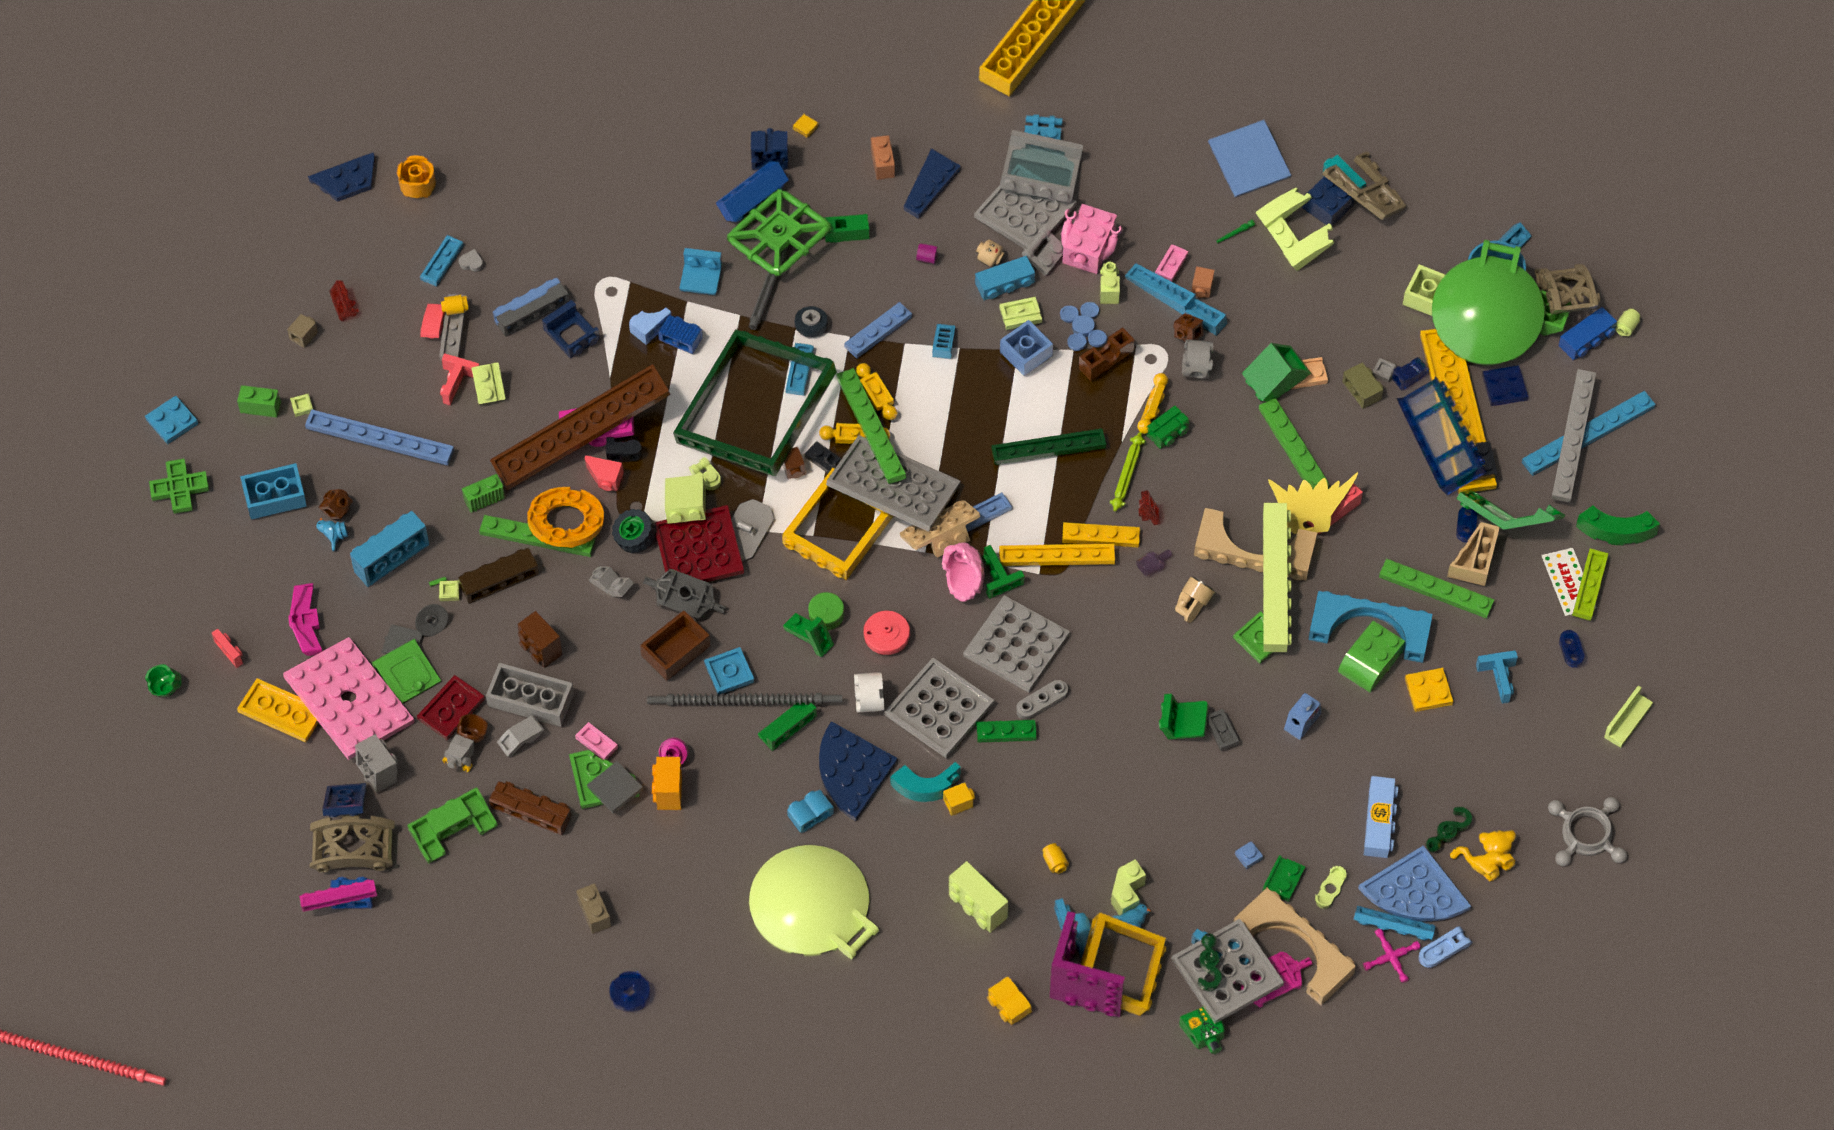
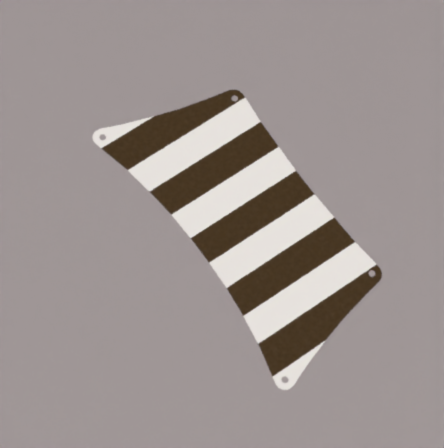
M606 277L600 280L595 287L594 294L603 331L611 388L653 364L671 393L668 397L634 416V435L615 438V442L637 440L641 444L642 456L638 461L620 462L622 463L624 474L618 491H616L617 510L619 514H623L624 511L631 510V503L640 502L642 504L641 511L646 512L653 522L667 519L665 514V478L691 476L692 473L689 467L693 464H698L700 459L706 457L712 467L719 473L721 484L717 489H706V510L728 505L732 519L741 503L754 499L771 508L774 520L767 532L784 533L828 474L805 458L806 451L817 441L842 459L852 445L836 443V437H832L830 440H823L819 435L820 428L825 425L836 429V423L859 424L837 380L836 374L793 448L799 447L805 464L806 475L796 479H787L782 465L778 474L774 477L677 444L673 434L675 428L735 329L747 331L752 335L762 336L767 340L777 341L789 347H795V343L814 345L813 354L834 361L837 373L853 368L856 372L857 366L861 363H866L870 366V374L877 372L894 399V404L891 406H894L898 412L894 420H886L883 417V409L877 412L872 404L883 428H887L890 431L889 441L894 451L961 481L958 489L944 509L951 507L958 501H966L974 507L1003 492L1011 504L1012 510L968 532L970 541L967 543L978 550L981 558L984 547L988 545L992 546L999 559V546L1073 544L1062 543L1063 522L1085 524L1102 481L1123 439L1155 385L1153 382L1154 376L1158 373H1163L1168 363V354L1161 346L1155 344L1134 345V352L1090 381L1079 369V357L1090 349L1079 351L1053 350L1052 357L1025 376L1000 352V349L952 348L951 359L932 357L933 346L881 340L860 357L855 358L844 347V343L852 338L850 336L824 332L819 336L806 337L801 335L795 327L761 320L756 330H752L749 328L750 317L691 303L617 277ZM615 287L618 293L610 297L607 296L606 289ZM667 308L671 311L672 317L678 316L689 324L698 325L702 329L703 338L693 354L660 341L659 334L646 345L630 332L629 322L634 315H638L641 311L656 313ZM740 344L688 431L772 458L822 371L810 367L804 396L788 394L785 392L791 360ZM1146 355H1155L1157 357L1156 363H1146ZM1103 428L1106 448L999 465L994 464L991 445ZM702 469L700 472L703 474L706 470ZM829 487L795 534L859 542L881 512L858 499ZM895 516L874 542L877 545L934 554L931 544L915 550L900 537V532L909 526H913V524ZM1069 565L1004 567L1052 576L1063 573Z

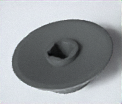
M430 604L423 607L416 616V629L424 636H434L442 632L448 622L447 611L438 604Z

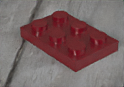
M454 675L417 715V720L445 740H448L456 732L460 718L463 715L472 714L485 700V696Z

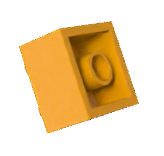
M656 757V764L652 766L653 803H657V810H681L680 757Z

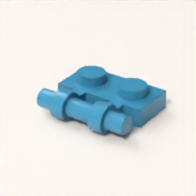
M1037 114L1033 116L1026 115V123H1033V125H1025V133L1060 140L1061 128H1054V126H1062V118H1055V116L1040 117ZM1038 124H1049V127H1040Z

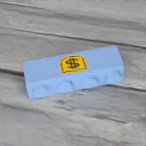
M1371 776L1364 856L1387 858L1389 851H1393L1394 840L1390 839V834H1394L1395 822L1392 821V816L1396 815L1397 804H1393V798H1397L1398 786H1395L1394 778Z

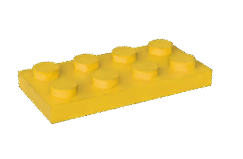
M256 678L237 708L238 713L305 743L319 723L298 696Z

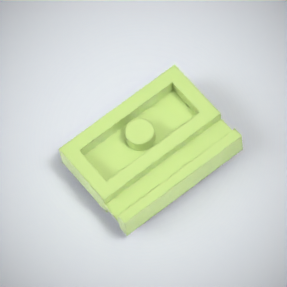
M1036 297L1000 304L999 308L1006 330L1018 328L1028 320L1033 324L1042 323Z
M498 362L471 367L478 404L505 399Z

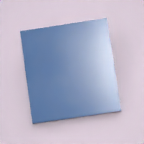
M1265 120L1208 140L1234 197L1291 177Z

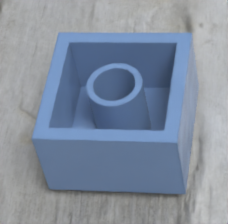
M1028 320L1000 340V352L1025 376L1053 356V343Z

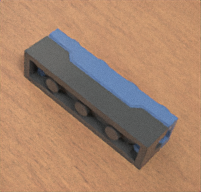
M557 277L553 280H548L538 288L531 289L521 297H516L504 306L497 307L493 311L494 321L504 336L507 337L568 303V292Z

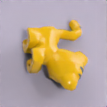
M1513 830L1483 832L1479 834V840L1487 854L1473 857L1467 847L1459 846L1453 849L1450 853V858L1455 859L1459 854H1464L1465 860L1476 872L1486 877L1489 882L1493 881L1500 875L1498 867H1502L1507 871L1515 865L1514 858L1511 854L1507 853L1511 850L1516 833Z

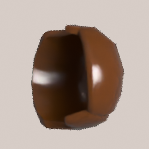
M466 714L460 718L457 733L464 738L473 740L474 743H479L485 738L488 724L482 717L476 714Z

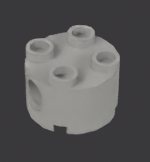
M1186 339L1184 349L1187 350H1185L1182 359V376L1209 378L1213 360L1210 359V354L1213 353V342Z

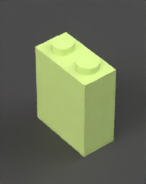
M703 474L665 478V514L668 524L706 519V487Z

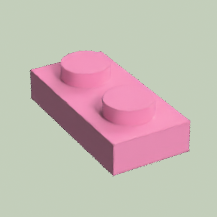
M1171 244L1155 273L1172 282L1188 256V251Z
M589 722L575 735L576 740L603 760H607L618 749V745Z

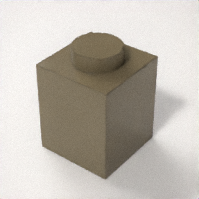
M302 314L287 329L289 339L303 348L318 333L315 320Z

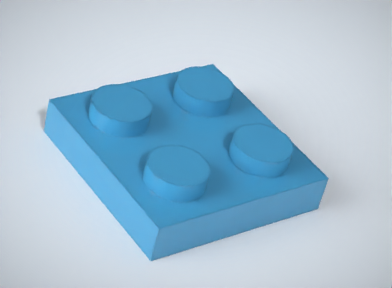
M177 396L172 397L145 415L147 422L167 445L198 425V420Z
M740 647L704 660L718 695L754 683V677Z

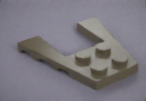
M1368 151L1357 155L1354 159L1358 166L1375 182V184L1364 189H1360L1337 165L1325 169L1322 174L1381 220L1403 211L1406 207L1396 190H1391L1387 184L1389 180L1386 176L1382 177L1379 173L1377 163H1372Z

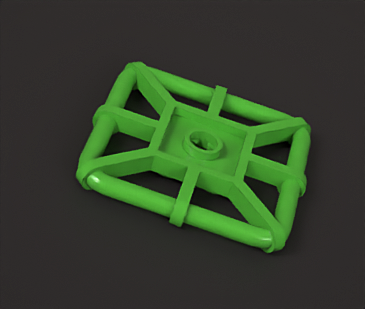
M778 189L756 209H752L749 215L728 233L727 240L745 254L748 260L756 262L769 273L775 274V276H781L803 255L806 256L809 250L831 231V224L812 210L809 204L801 202L789 192L783 191V189ZM784 198L798 208L790 216L783 212ZM777 200L776 211L770 217H764L761 213ZM803 214H807L818 223L801 225L797 220ZM754 219L762 223L755 230L742 231ZM819 231L805 245L796 240L804 232ZM757 238L761 242L750 250L738 240ZM789 244L797 248L798 251L781 265V252ZM767 247L775 251L774 266L759 256Z

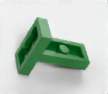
M992 546L984 547L982 560L985 566H989L991 570L990 575L993 579V582L986 586V594L989 599L1024 585L1025 576L1022 570L1007 576Z
M795 613L783 625L785 631L811 644L815 654L819 657H822L834 645L823 619L818 616L813 621H810Z

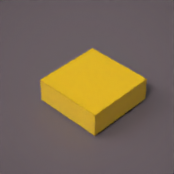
M803 114L793 125V130L808 138L818 127V122Z

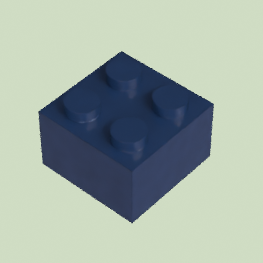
M1324 176L1307 192L1312 196V199L1302 205V208L1323 224L1328 225L1330 223L1333 226L1354 206L1355 199Z

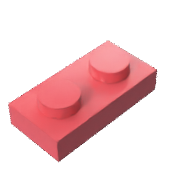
M219 629L213 631L212 636L216 645L236 668L241 666L243 663L240 649L237 646L233 647L231 645V640L226 633L222 634Z

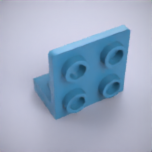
M685 248L680 291L716 295L722 268L721 252Z

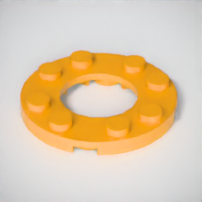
M557 487L542 492L532 500L527 512V522L530 531L541 542L557 547L573 548L591 541L599 534L604 523V510L599 500L585 490L581 489L580 492L570 490V487ZM572 506L583 513L584 521L576 529L571 530L569 528L567 531L559 527L553 528L547 521V515L556 507Z

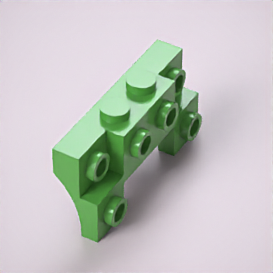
M476 787L456 799L448 800L445 805L430 810L425 816L407 826L420 852L429 864L446 855L445 850L440 844L441 840L471 824L475 826L480 835L497 827L498 824Z

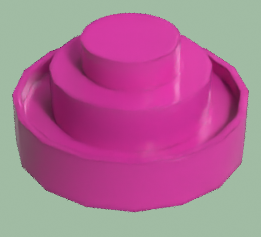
M675 737L668 738L661 744L659 756L680 757L681 764H683L688 757V748L681 739Z

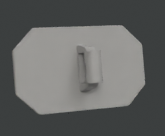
M754 499L741 503L731 519L741 561L753 557L774 520L770 506Z

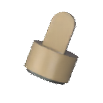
M1190 577L1182 589L1175 611L1184 616L1186 622H1193L1203 605L1206 606L1215 593L1214 589L1196 577ZM1191 598L1195 599L1190 608L1187 609L1186 606Z

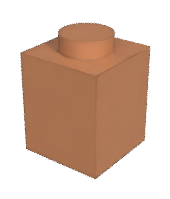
M1196 267L1191 292L1199 298H1209L1215 270Z

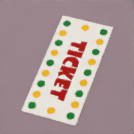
M1573 548L1542 555L1565 616L1573 613L1583 575Z

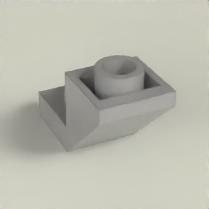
M606 566L597 567L589 579L590 583L613 597H622L634 584L630 578L618 577L611 567Z
M531 715L509 728L497 743L507 757L513 756L524 743H533L544 731V728L534 715Z

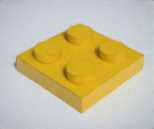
M1443 668L1405 675L1406 685L1415 712L1453 705L1452 695Z

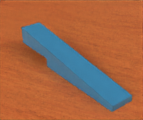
M1136 263L1125 275L1127 280L1182 315L1186 313L1202 319L1203 328L1216 336L1227 324L1226 314L1197 300L1196 294Z

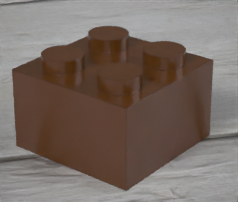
M534 611L517 624L519 631L517 634L520 638L519 644L524 651L528 650L531 653V657L536 664L540 663L545 668L563 655L560 636L537 611Z

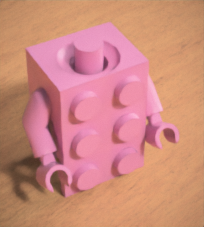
M1082 204L1078 215L1074 211L1073 217H1068L1069 209L1065 211L1067 221L1064 222L1061 233L1063 264L1098 274L1103 260H1106L1114 253L1118 241L1117 235L1123 229L1120 225L1119 230L1116 232L1114 222L1117 215Z

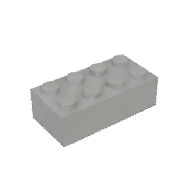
M499 663L487 691L486 700L488 707L527 718L534 715L538 721L562 727L574 696L573 683Z

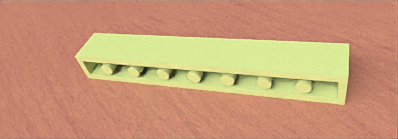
M1264 503L1263 652H1287L1288 645H1291V634H1288V627H1291V616H1288V610H1291V598H1288L1287 593L1291 592V580H1287V574H1291V563H1287V557H1291V545H1287V539H1291V528H1287V522L1291 521V510H1287V503Z

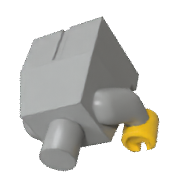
M456 734L450 743L449 749L444 752L443 763L447 762V766L450 768H454L455 765L463 766V770L469 772L473 767L470 757L474 754V741Z

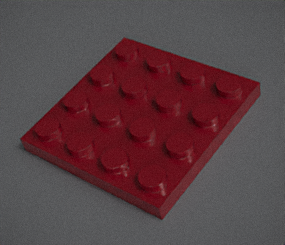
M728 505L706 510L705 520L669 524L667 519L654 522L665 573L669 569H673L705 582L744 574Z

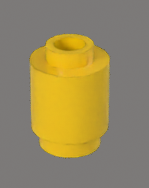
M462 295L444 297V301H441L442 312H446V315L464 313V311L468 310L467 297Z
M1056 843L1044 847L1042 850L1044 853L1043 858L1050 871L1056 874L1066 871L1069 862L1061 847L1057 846Z

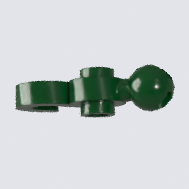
M1455 807L1453 815L1463 816L1465 821L1441 822L1437 828V836L1430 837L1426 841L1427 849L1431 852H1437L1441 848L1442 841L1451 842L1455 839L1457 831L1468 829L1472 822L1471 812L1465 807Z
M1208 933L1201 938V944L1205 950L1199 956V964L1207 973L1214 976L1215 980L1207 982L1200 977L1198 978V985L1205 991H1214L1220 986L1222 976L1221 972L1217 969L1219 954L1213 950L1217 944V939L1213 934Z

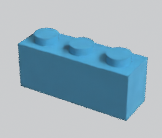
M1027 256L975 273V284L983 300L994 299L998 295L1011 293L1018 288L1028 287L1035 283V272Z

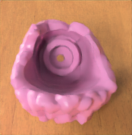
M968 543L947 546L944 550L942 568L947 572V586L950 594H953L961 602L974 599L976 593H981L985 577L982 558L978 550Z

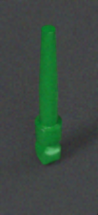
M1249 220L1247 224L1240 225L1239 228L1216 240V242L1220 243L1254 227L1255 222Z

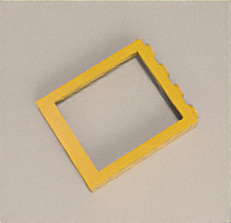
M832 468L784 531L782 543L789 550H795L800 553L803 558L816 562L820 568H826L836 577H842L847 580L894 516L875 508L881 512L845 561L795 534L829 489L826 483L835 469Z

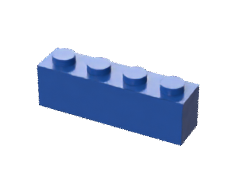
M770 161L718 200L716 205L726 221L738 222L744 217L743 215L746 212L756 209L757 204L765 201L771 193L782 189L789 179L779 162Z

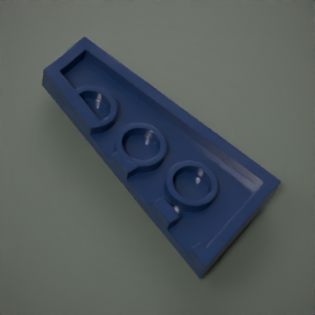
M931 148L904 204V211L919 219L961 170V165Z

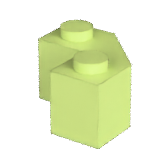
M1136 859L1118 868L1111 904L1119 915L1128 910L1135 909L1139 905L1140 900L1134 891L1145 885L1146 874Z

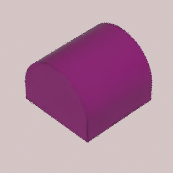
M919 243L916 260L935 264L938 255L937 247Z

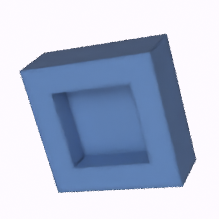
M1252 841L1235 851L1236 857L1246 869L1263 859V855Z

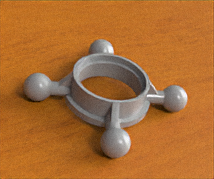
M1606 798L1602 810L1594 807H1581L1573 812H1567L1561 801L1553 800L1549 803L1548 811L1554 816L1560 815L1565 819L1562 835L1568 848L1556 854L1555 860L1558 865L1567 866L1570 864L1571 855L1574 852L1591 856L1606 850L1611 854L1612 860L1616 863H1623L1627 859L1625 849L1621 847L1615 848L1610 843L1612 828L1607 815L1618 810L1619 801L1616 798ZM1583 816L1593 817L1603 825L1605 836L1600 842L1595 844L1582 843L1571 832L1572 822Z

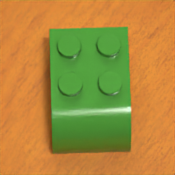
M1372 621L1349 649L1339 666L1338 672L1370 693L1403 653L1405 641L1377 622Z

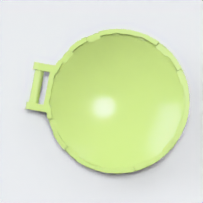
M816 845L789 848L770 858L760 868L753 880L749 895V905L754 924L768 942L785 952L815 956L821 955L823 952L839 949L847 957L853 959L857 950L872 935L875 936L879 932L878 927L866 918L869 906V892L863 874L855 863L836 850ZM862 928L866 929L851 946L848 945Z

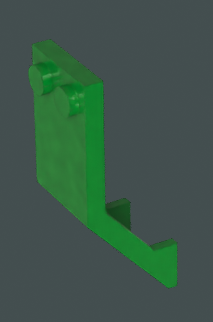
M1472 490L1460 492L1456 498L1464 508L1473 509L1503 530L1552 522L1565 517V514L1548 505L1546 510L1538 508L1535 515L1515 518Z

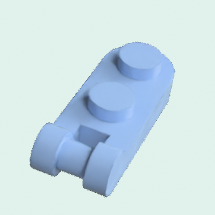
M1460 926L1456 927L1421 949L1419 962L1424 967L1432 968L1460 950L1468 948L1472 941L1469 937H1465L1464 931Z

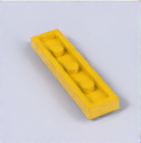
M1063 522L1062 543L1114 544V546L1139 548L1140 527Z

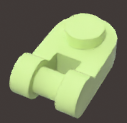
M706 457L700 459L698 464H693L689 467L692 475L702 474L700 472L702 469L706 470L703 473V478L707 490H715L720 486V475Z

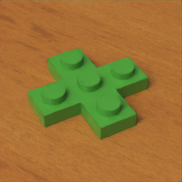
M185 459L167 461L168 478L149 481L152 501L171 498L174 514L192 511L190 494L209 491L206 471L187 474Z

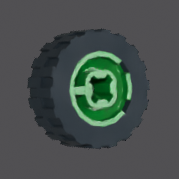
M640 509L624 511L623 514H620L615 519V523L612 526L614 540L621 549L630 553H639L642 550H646L648 546H651L657 531L653 520L646 512Z

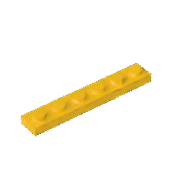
M1114 544L999 546V560L1002 566L1115 564Z

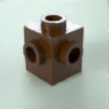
M1184 313L1175 320L1173 325L1175 338L1186 341V339L1198 340L1203 336L1202 319Z
M342 489L329 490L325 493L324 500L318 508L331 520L341 519L350 510L349 506L353 500Z

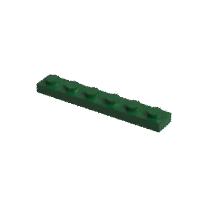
M1102 428L991 445L994 464L999 465L1106 448V441Z

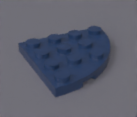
M831 721L820 745V775L828 796L836 803L839 810L856 822L898 762V758Z

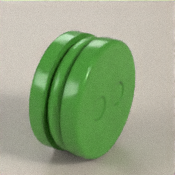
M823 592L811 599L808 606L810 621H813L818 616L823 619L827 630L835 629L842 623L844 619V604L840 597L833 593Z

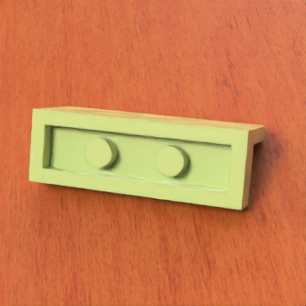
M1637 686L1608 725L1604 738L1620 748L1653 704L1652 701L1640 695L1642 689L1640 686Z

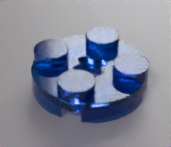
M623 972L615 980L613 979L610 984V999L614 1007L622 1011L632 1012L641 1010L645 1007L650 997L649 983L637 972ZM628 988H632V990L635 991V993H633L632 995H627L626 993H624V991H628Z

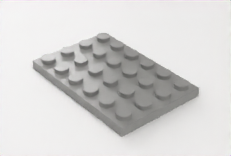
M858 435L827 479L826 485L929 532L958 489L961 481L895 452L906 473V479L888 484L866 438Z

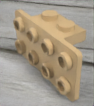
M958 501L942 511L929 532L913 525L900 532V537L915 550L931 544L933 553L938 558L944 555V550L947 546L970 541L965 525L980 518V513L966 501Z

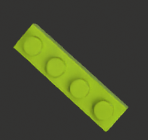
M1589 549L1572 616L1591 621L1608 553Z

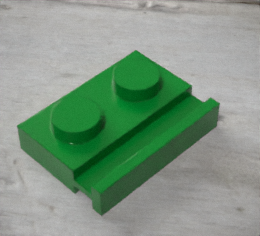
M1279 855L1262 891L1268 888L1270 891H1275L1282 900L1289 902L1305 871V866L1290 859L1286 860Z

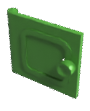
M415 639L372 662L385 683L402 704L441 682Z

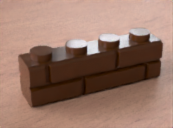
M498 781L489 798L490 808L561 836L572 817L571 809L565 803H554L547 796H536L531 790L526 788L523 790L518 789L513 783L508 781L505 783Z

